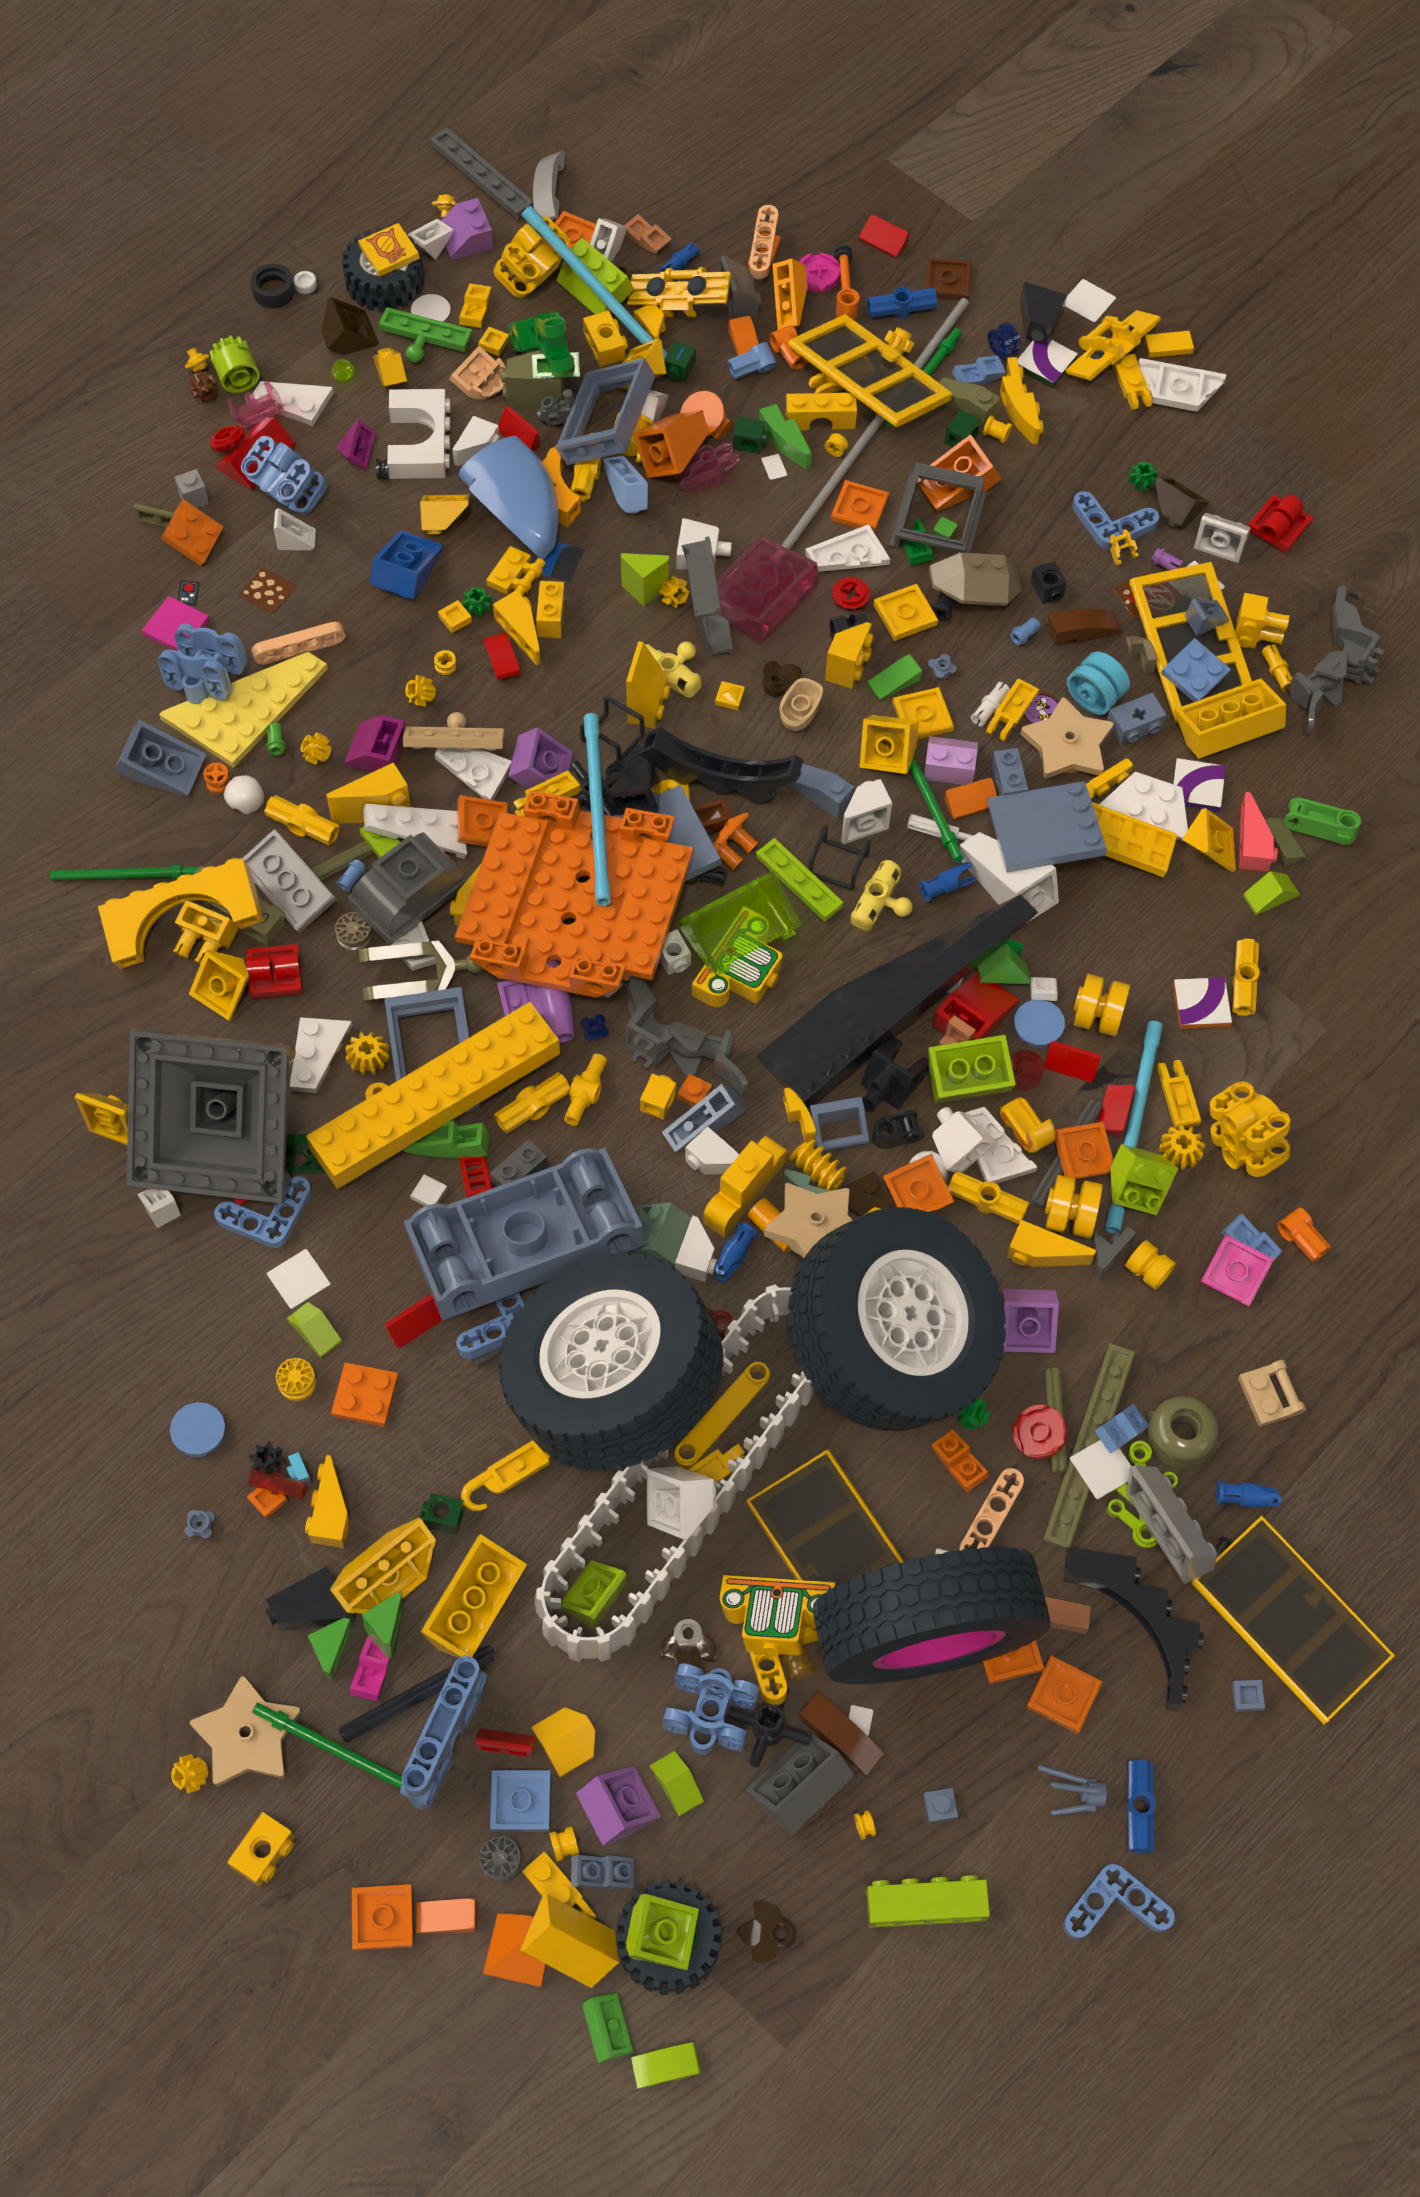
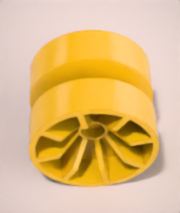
M1087 973L1084 987H1079L1073 1011L1077 1013L1073 1026L1090 1030L1095 1017L1100 1018L1099 1033L1116 1037L1130 985L1113 981L1108 993L1102 996L1104 978Z
M1057 1175L1054 1188H1050L1045 1209V1214L1048 1215L1046 1229L1063 1233L1070 1219L1073 1220V1235L1091 1239L1099 1209L1102 1184L1084 1181L1079 1194H1076L1075 1178Z

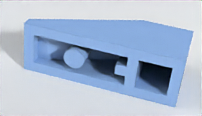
M624 456L603 458L602 465L619 506L625 512L631 514L638 513L639 510H646L648 504V483Z

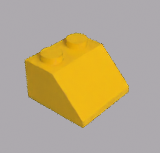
M878 715L864 718L860 768L907 774L917 747L919 721Z

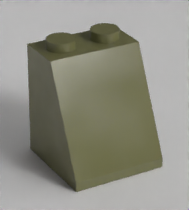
M540 350L507 359L506 369L502 368L501 381L505 383L503 384V398H507V406L538 410L542 400L547 396L558 397V399L564 400L563 391L565 390L566 377L533 379L532 355L543 354Z

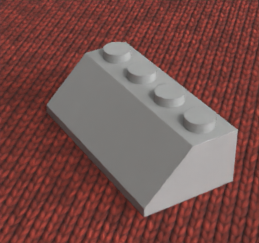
M1138 1465L1130 1467L1126 1495L1183 1583L1186 1584L1213 1571L1217 1558L1216 1550L1210 1542L1207 1543L1203 1538L1198 1522L1191 1520L1182 1498H1177L1172 1491V1484L1166 1475H1162L1157 1467Z

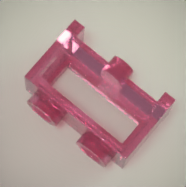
M268 381L264 383L267 395L256 399L255 395L249 392L245 395L247 404L239 408L231 399L226 400L233 420L237 421L242 427L247 428L284 409L278 391Z

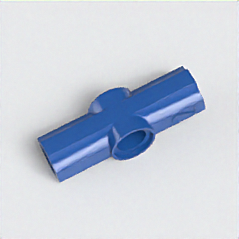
M900 287L895 289L893 294L867 298V312L871 318L892 314L897 318H906L912 311L937 308L935 288L911 291L908 288Z
M1147 1760L1128 1761L1127 1803L1125 1808L1127 1814L1128 1851L1140 1854L1153 1853L1154 1810L1156 1807L1153 1762ZM1134 1801H1143L1147 1806V1812H1138L1134 1808Z

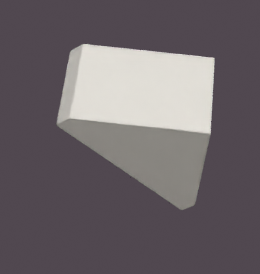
M435 219L409 233L408 237L411 236L414 239V244L417 243L421 251L436 260L453 235L454 229Z
M279 508L275 510L274 533L278 550H313L315 547L316 529Z
M149 1188L138 1194L156 1228L181 1216L176 1202L168 1190Z

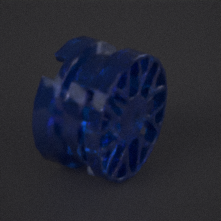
M1004 322L997 329H991L988 332L987 339L990 349L999 359H1006L1009 355L1015 354L1021 349L1019 334L1010 323Z

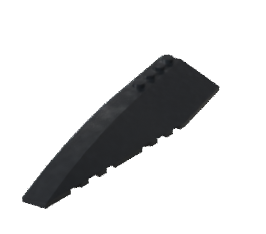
M1019 894L842 985L829 993L756 1056L757 1060L784 1088H790L794 1091L809 1111L810 1105H816L866 1062L877 1048L895 1037L1038 914V911Z

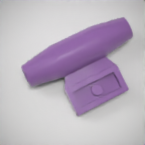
M552 960L548 964L552 968L560 965L558 960ZM510 980L497 983L505 1016L531 1002L557 1036L559 1043H565L574 1038L573 1008L568 992Z

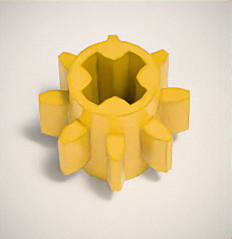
M899 327L896 328L895 332L889 330L884 339L889 343V347H892L901 355L904 351L910 353L914 342L910 340L912 334Z
M672 576L671 580H663L661 590H659V593L664 596L662 602L667 605L670 604L675 608L678 607V604L686 603L690 593L685 588L687 582L675 576Z
M416 675L415 680H410L405 689L407 697L410 698L409 703L426 707V702H432L436 695L435 686L432 684L433 680Z
M316 732L314 737L307 735L304 738L300 750L304 753L303 757L306 758V761L316 765L318 760L325 762L331 753V745L328 744L329 740L326 739V736Z
M192 1754L180 1757V1762L174 1763V1768L171 1772L172 1781L180 1790L186 1788L187 1793L200 1790V1785L206 1784L208 1767L200 1757L193 1758Z

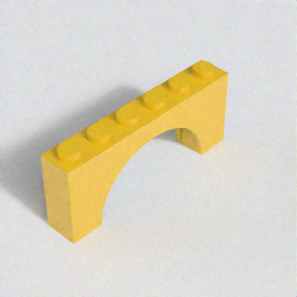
M233 858L227 860L223 865L217 867L209 866L202 869L199 873L182 875L176 881L158 883L152 889L134 891L128 897L110 899L104 905L98 906L112 962L120 969L144 962V943L151 926L166 911L185 903L186 900L190 902L207 901L224 907L229 911L233 922L240 929L264 922L250 866L243 858Z

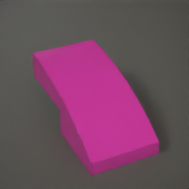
M369 1635L359 1657V1666L350 1687V1695L378 1701L392 1658H387Z

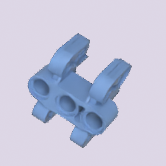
M262 436L254 443L241 464L242 472L250 481L258 485L262 491L301 515L309 514L327 488V480L319 472H316L307 461L282 442L277 444L268 436ZM265 445L269 446L270 450L266 451L263 449V447ZM259 455L260 457H262L263 461H261L256 456ZM257 462L258 470L250 474L248 472L249 465ZM314 480L318 481L319 485L313 486L312 482ZM308 490V491L311 492L313 495L310 496V495L307 494L305 491ZM306 497L307 505L299 509L297 507L298 500Z
M186 623L181 624L174 636L178 651L164 650L157 660L163 681L171 689L182 690L184 688L186 698L190 703H201L209 695L215 699L224 700L232 689L228 672L239 675L248 664L241 639L232 633H224L223 636H220L209 628H195Z
M679 1664L675 1677V1687L687 1693L697 1694L699 1699L694 1713L692 1710L686 1712L667 1706L662 1720V1727L669 1732L679 1735H687L688 1731H690L691 1749L699 1755L709 1754L714 1749L717 1740L718 1744L726 1749L742 1752L748 1730L724 1723V1718L728 1705H734L746 1710H755L760 1688L753 1683L743 1680H735L733 1685L731 1675L728 1671L721 1668L713 1669L704 1675V1671L698 1667L689 1664ZM711 1705L715 1706L719 1712L716 1716L708 1717L703 1713V1709ZM699 1733L708 1734L711 1740L709 1743L701 1745L695 1741V1737Z

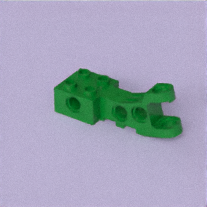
M550 311L506 324L513 351H520L522 355L540 350L545 355L549 368L554 372L567 371L575 366L564 332L567 330L565 320L559 315L558 311Z

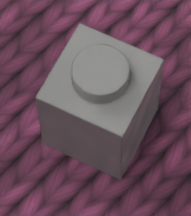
M197 469L175 476L181 500H186L196 508L209 504L205 485Z

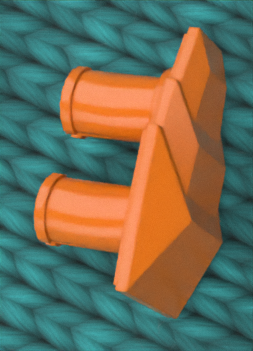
M748 812L729 819L713 843L720 859L732 871L743 858L727 845V840L733 839L747 854L759 843L742 828L744 826L742 823L749 817Z

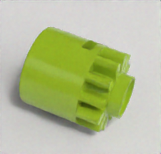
M230 335L228 338H221L218 344H213L214 350L209 351L211 361L222 387L227 392L242 393L257 384L260 373L246 341H242L240 336L234 340L233 336Z

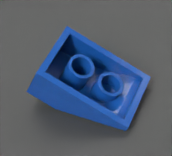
M399 530L374 557L369 584L377 586L381 590L397 593L403 598L414 599L423 589L444 545Z

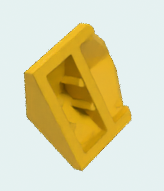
M564 1707L531 1727L560 1778L594 1758L595 1729L587 1715Z

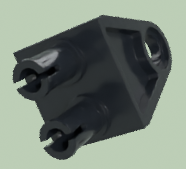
M893 1037L872 1053L861 1082L862 1086L870 1090L862 1098L864 1108L874 1111L884 1100L899 1110L929 1073V1060L922 1057L905 1069L893 1062L899 1054L898 1048L901 1047L903 1042Z

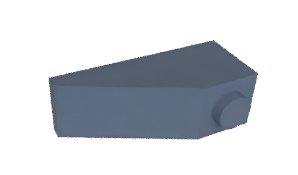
M802 764L799 779L787 784L837 819L847 809L854 792V786L835 773Z
M721 1084L662 1133L675 1153H679L707 1126L713 1132H717L729 1125L744 1113L747 1108L734 1089Z

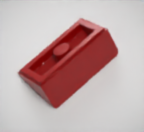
M873 214L869 217L859 236V240L895 258L908 245L909 239L907 231Z
M506 406L498 423L499 433L505 438L517 436L533 452L540 448L539 432L511 407Z
M1051 1041L1044 1068L1091 1083L1094 1081L1101 1055Z
M1108 1085L1098 1122H1104L1107 1135L1121 1139L1135 1086Z
M428 1295L386 1322L385 1327L387 1335L397 1348H401L440 1323L442 1319L432 1296Z
M483 1728L479 1729L476 1735L475 1746L478 1751L527 1758L534 1756L536 1736Z

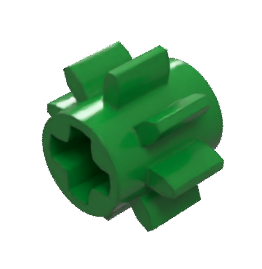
M1141 461L1136 467L1131 466L1128 482L1133 483L1134 490L1146 492L1149 487H1155L1158 471L1153 469L1152 464Z
M472 587L468 593H463L464 601H462V605L466 610L469 609L471 616L482 617L486 611H491L490 604L492 603V598L489 594L485 595V588Z
M978 1398L970 1406L955 1414L960 1417L958 1423L962 1427L973 1431L977 1430L978 1426L984 1427L991 1412L985 1410L987 1403Z

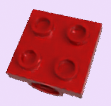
M1273 494L1251 520L1248 527H1251V533L1287 553L1311 524L1313 517L1303 512L1304 505L1296 496L1286 495L1281 499Z
M298 944L247 949L246 969L249 975L248 982L251 999L302 994Z

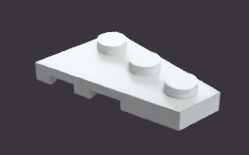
M260 381L250 397V401L255 406L313 426L334 392L333 387Z
M869 524L805 550V555L815 572L890 565L889 556Z
M460 748L437 749L435 753V759L479 796L487 800H494L509 774L512 763L510 760L480 748H473L471 750H462Z

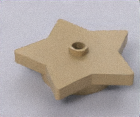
M1062 698L1049 719L1022 727L1021 735L1039 751L1045 779L1060 773H1076L1079 771L1100 775L1104 770L1100 746L1112 731L1113 722L1084 717L1066 698Z
M786 1183L784 1189V1211L765 1227L764 1236L786 1243L794 1252L804 1258L808 1251L823 1236L852 1221L848 1216L849 1189L843 1188L816 1194Z
M242 1676L224 1707L191 1720L190 1725L212 1748L214 1785L218 1787L246 1772H256L284 1778L282 1741L288 1734V1731L284 1729L279 1731L271 1727L272 1723L253 1714L252 1710L258 1702L277 1713L280 1710L290 1715L289 1719L296 1722L301 1714L300 1709L294 1706L265 1702L248 1680ZM251 1730L248 1737H241L244 1731Z

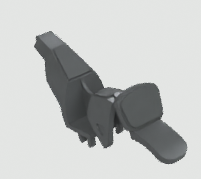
M1344 585L1338 587L1335 605L1332 608L1335 644L1342 651H1332L1318 663L1312 674L1308 677L1297 672L1290 684V695L1293 701L1309 710L1307 734H1313L1315 716L1322 707L1323 697L1334 707L1341 705L1343 679L1345 677L1355 680V683L1361 684L1362 681L1372 684L1374 683V678L1369 677L1367 674H1380V669L1375 665L1378 664L1377 655L1383 657L1384 653L1379 648L1381 636L1362 625L1357 607L1345 601L1347 586Z
M630 976L629 981L622 979L621 982L629 992L627 1012L630 1021L626 1028L625 1049L633 1053L632 1063L635 1064L639 1058H643L647 1061L643 1064V1069L647 1070L652 1064L657 1065L661 1063L662 1058L670 1053L680 1071L687 1078L689 1074L695 1076L701 1057L705 1056L715 1060L713 1074L729 1082L739 1095L742 1096L748 1092V1083L745 1076L729 1060L734 1033L730 1029H726L723 1038L709 1036L700 1029L674 1021L671 1025L659 1024L654 1019L657 1000L643 978Z

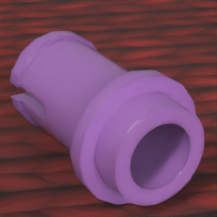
M1157 548L1151 561L1155 562V566L1159 564L1168 570L1178 569L1171 563L1179 567L1183 563V560L1165 552V548Z

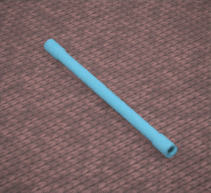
M532 206L527 207L522 213L523 218L543 236L641 344L652 341L653 338L555 234L540 214ZM663 349V355L665 359L668 353Z
M589 713L584 716V733L588 759L595 866V901L598 906H607L611 903L606 855L599 752L598 715Z
M1149 1021L1147 1024L1144 1049L1124 1145L1137 1148L1155 1055L1163 1024L1158 1021ZM1111 1203L1105 1225L1106 1232L1115 1234L1117 1231L1121 1232L1125 1213L1124 1206Z

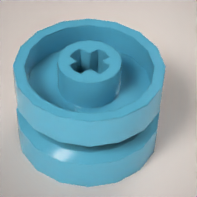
M1097 651L1092 652L1067 677V687L1074 700L1082 708L1090 713L1102 715L1106 714L1116 701L1130 689V680L1121 664L1108 654Z

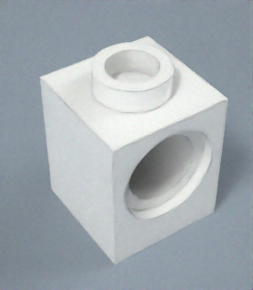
M678 929L668 933L659 959L668 975L675 972H683L691 965V952ZM675 952V953H678L679 955H677V956H671V955H669V954Z

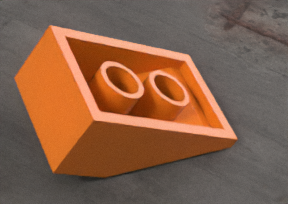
M971 434L930 464L931 466L984 477L983 491H987L1002 480ZM923 478L918 479L919 486L937 512L974 496L975 490Z

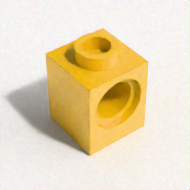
M652 1074L640 1098V1111L664 1120L676 1096V1082H673L671 1078L665 1075L658 1076Z

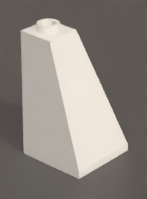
M979 832L960 844V851L964 857L962 863H972V867L968 870L999 905L1021 894L1038 911V914L1032 918L1034 919L1059 903L1056 868L1053 865L1006 872L997 840Z

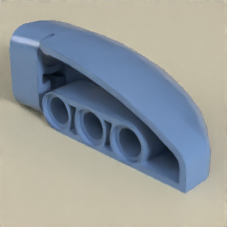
M510 436L486 446L462 466L459 477L470 487L469 490L541 559H544L556 543L558 505L554 484L541 459L519 437Z

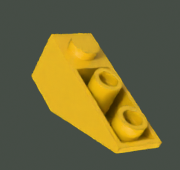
M326 1455L325 1463L320 1464L317 1479L321 1481L319 1490H314L311 1506L314 1507L313 1516L307 1518L305 1533L308 1534L313 1544L344 1548L350 1519L331 1456Z

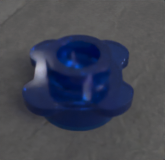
M598 1014L594 1018L584 1017L581 1020L580 1025L584 1027V1038L586 1040L597 1041L609 1034V1030L604 1024L605 1017Z

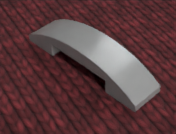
M563 150L541 159L534 174V209L540 216H546L551 220L558 218L560 202L555 197L558 171L564 168L565 152Z

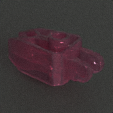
M730 442L723 443L714 449L711 445H704L698 449L684 470L679 474H674L682 491L697 492L724 481L727 476L726 470L733 467L740 460L737 453L729 454L733 451L732 444Z

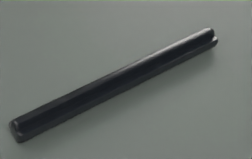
M490 1646L478 1650L472 1656L479 1664V1669L496 1660V1656ZM453 1665L341 1726L339 1733L345 1743L352 1741L440 1692Z

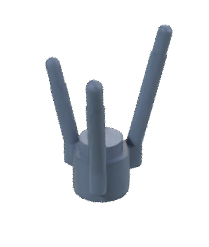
M1038 1766L1039 1771L1081 1784L1079 1786L1058 1782L1051 1783L1053 1788L1080 1792V1802H1085L1084 1805L1051 1810L1052 1816L1083 1811L1095 1812L1096 1806H1105L1107 1797L1105 1783L1054 1768Z

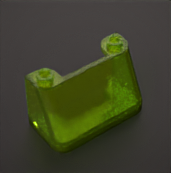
M774 871L741 886L676 921L680 930L709 972H716L717 976L730 970L729 964L734 960L776 938L781 937L784 941L797 934L794 929L802 926Z

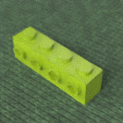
M975 1875L963 1876L961 1881L949 1882L948 1877L932 1878L931 1883H920L919 1879L902 1880V1884L890 1885V1881L880 1880L872 1882V1886H868L866 1889L869 1928L985 1922L990 1917L986 1880H979L978 1876Z

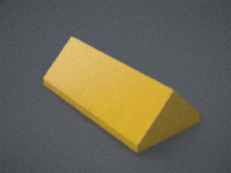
M479 1534L420 1632L438 1650L458 1659L463 1656L472 1657L527 1564Z

